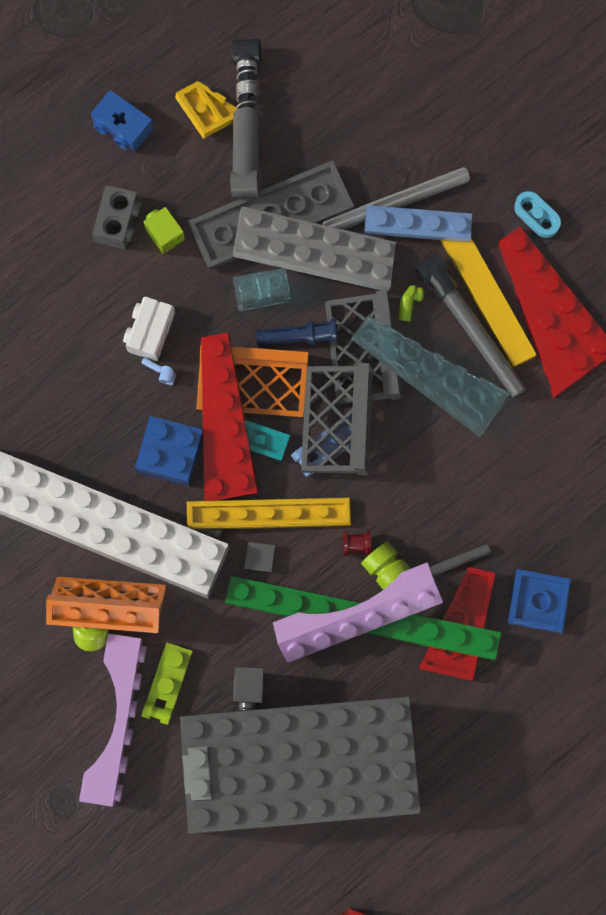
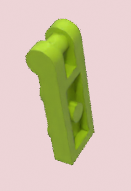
M166 642L142 712V717L147 719L153 717L159 719L160 723L169 724L193 651ZM157 699L167 702L164 709L155 706Z

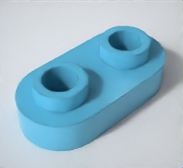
M527 191L517 197L514 205L516 214L537 235L543 238H550L558 232L561 225L559 215L536 193ZM523 205H530L532 207V210H525L523 208ZM548 222L551 227L549 229H545L542 226V223Z

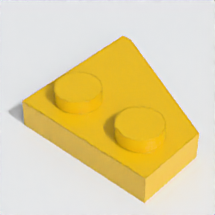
M197 81L176 92V100L203 139L233 123V113L236 107L226 102L224 96L212 92L204 84Z

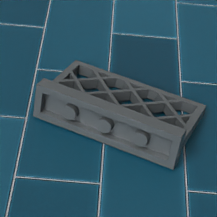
M387 289L376 291V294L325 301L327 322L333 318V307L344 306L350 311L341 323L337 320L336 322L338 334L343 329L353 336L345 348L329 340L332 366H339L338 363L344 355H347L356 362L354 366H358V363H362L368 354L373 351L380 357L379 364L373 370V378L375 376L383 382L384 392L372 394V401L389 398L391 400L402 399L391 302ZM373 301L374 311L367 319L357 312L362 303ZM353 314L364 321L356 334L345 327ZM374 317H375V324H376V325H374V324L371 322ZM368 325L377 332V336L371 344H368L359 337ZM356 340L367 347L359 359L348 352ZM377 343L379 351L374 348ZM337 349H339V350L341 351V353H340L338 356H337ZM380 369H381L382 377L377 374ZM343 374V380L340 382L339 378L337 382L342 387L348 380L353 383L354 380L351 378L353 374ZM335 385V394L337 398L339 395L342 394V391ZM347 397V398H344V399L338 404V406H340V405H347V404H353V403H352V402L350 401V399Z
M358 363V366H307L302 473H357V475H369L373 370L369 363ZM313 374H325L330 380L318 390L313 385ZM343 374H354V382L346 390L337 382ZM335 384L343 393L331 403L323 393ZM347 396L353 403V407L343 416L336 406ZM321 397L329 406L317 416L311 410V404ZM333 409L341 419L329 429L321 420ZM351 416H352V424L348 421V419H349ZM319 422L327 433L315 442L310 437V430ZM346 423L351 428V435L342 442L334 432ZM332 436L340 446L328 455L320 445ZM310 442L313 444L311 448H309ZM350 442H351V450L347 447V445H348ZM316 449L326 457L319 465H308L309 456ZM345 449L350 454V466H338L333 461V458ZM329 462H331L334 466H326V465H327Z

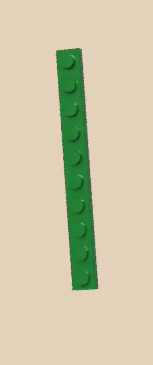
M233 576L230 579L225 601L228 605L285 617L296 613L326 614L338 612L361 604ZM412 614L365 634L495 661L501 632Z

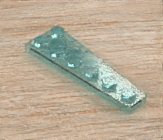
M369 315L351 338L477 436H481L509 395L504 389L482 377L477 378L466 372L467 369L460 365H453L436 352L434 354L422 348L420 343L404 337L400 332Z

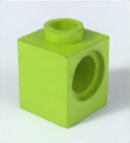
M166 207L160 211L159 209L152 211L147 215L146 220L143 221L145 230L162 254H165L185 240L184 232Z

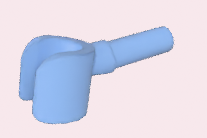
M143 358L142 364L160 373L158 381L167 385H173L176 374L171 367H162L147 358Z

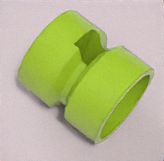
M388 541L373 551L361 563L370 575L378 576L376 582L383 590L402 572L411 569L403 559H396L398 552Z

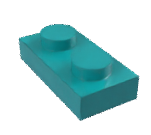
M246 421L251 451L282 461L290 435Z

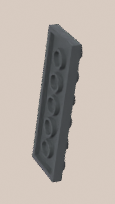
M332 160L260 190V196L244 197L188 221V225L208 269L212 270L238 259L233 257L242 206L321 224L326 219L353 210L354 205Z

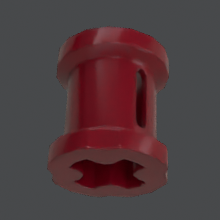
M366 531L365 534L348 535L347 532H343L344 557L355 553H366L369 556L371 554L370 531Z

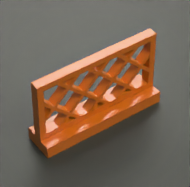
M201 346L197 410H202ZM232 347L235 366L237 364L244 365L250 372L246 378L238 383L239 389L249 399L243 404L244 413L304 417L308 352ZM248 365L258 367L253 371ZM264 366L271 367L277 374L267 385L256 375ZM275 367L285 368V369H284L282 372L279 373V371H278ZM290 368L302 369L301 380L293 387L282 376ZM254 376L263 388L253 397H250L241 386ZM280 378L290 390L277 399L268 387ZM299 385H300V396H299L298 393L295 391V389H296ZM266 390L275 400V403L268 409H260L253 400ZM293 392L299 399V411H287L280 402ZM250 403H252L256 408H245V407H246L247 405H249ZM278 404L282 410H273V408Z
M57 577L51 595L48 594L46 600V625L158 633L166 585ZM81 593L84 594V596H81V597H77V596H76V595H79V594H81ZM111 596L112 598L105 599L103 597ZM138 598L140 600L132 601L131 599Z

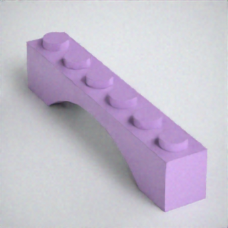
M428 563L402 572L382 592L354 607L326 614L296 613L273 622L278 645L287 663L441 604L443 601Z
M108 634L103 662L110 672L115 687L117 700L116 721L112 736L104 752L84 773L80 802L115 807L116 801L121 802L123 785L119 784L121 773H126L128 757L124 756L125 745L130 746L133 729H129L130 717L135 718L137 711V701H133L135 690H140L142 674L138 673L139 663H144L147 646H142L143 641L140 638Z

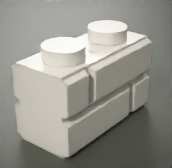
M144 297L141 304L137 303L132 318L135 319L132 328H127L123 342L127 343V351L153 361H158L175 315L174 307L148 297Z

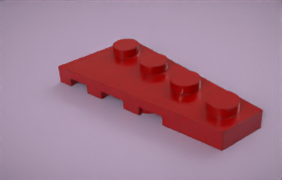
M468 567L443 620L484 629L495 573ZM429 647L419 670L473 681L478 657Z

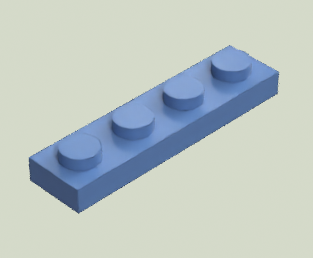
M367 205L364 234L470 242L472 214Z

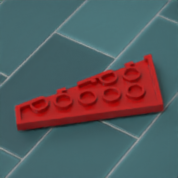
M519 227L499 241L498 246L508 274H510L516 296L521 303L525 321L536 351L539 353L543 364L542 368L551 386L553 398H555L606 360V334L522 228Z

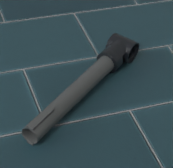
M435 253L415 266L414 269L420 281L426 287H431L439 301L446 303L512 398L524 392L527 387L457 291L459 286L449 275L450 270L443 257L439 253Z

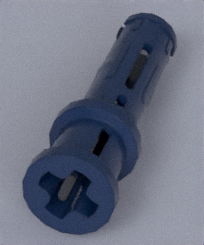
M332 318L329 322L321 323L309 321L306 325L297 327L256 330L258 348L299 342H308L311 345H315L316 342L332 340L334 343L338 342V328L335 318Z

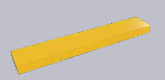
M471 239L470 242L440 240L512 368L536 357V352L473 240Z
M350 498L187 502V528L192 530L351 525Z

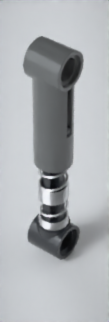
M259 38L233 40L232 44L233 62L237 66V80L239 81L236 86V100L239 104L233 113V171L230 174L233 198L260 196L259 112L254 109V106L257 105L254 99L257 97L255 74H257V66L262 63V49Z

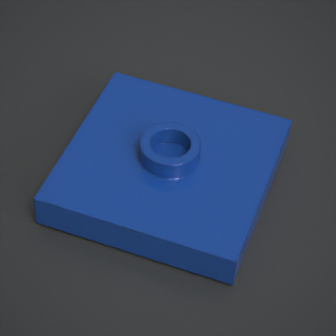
M517 569L508 624L562 634L571 579Z

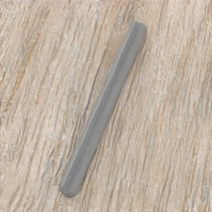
M465 167L326 219L322 222V225L344 230L365 222L367 205L401 208L467 183L470 175Z

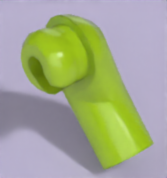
M415 285L408 287L400 299L398 320L411 321L413 300H423L424 289L422 287L417 288Z

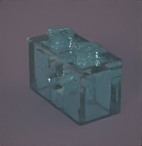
M285 268L233 277L238 311L290 302V288Z

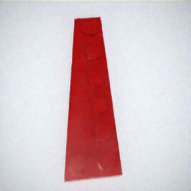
M229 333L202 337L205 501H217L259 493Z

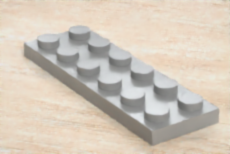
M242 206L239 214L233 257L377 290L387 289L389 291L396 242Z

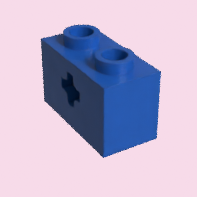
M109 90L91 113L93 127L103 135L108 133L115 138L114 142L124 150L129 148L134 153L153 130L151 118L111 90Z

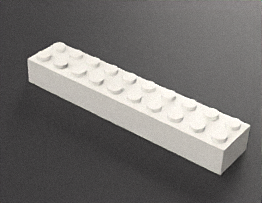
M0 452V514L204 598H209L229 550L227 543Z

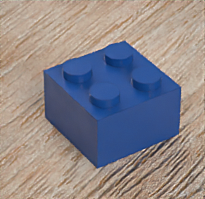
M150 416L135 466L137 473L190 487L203 441V430Z

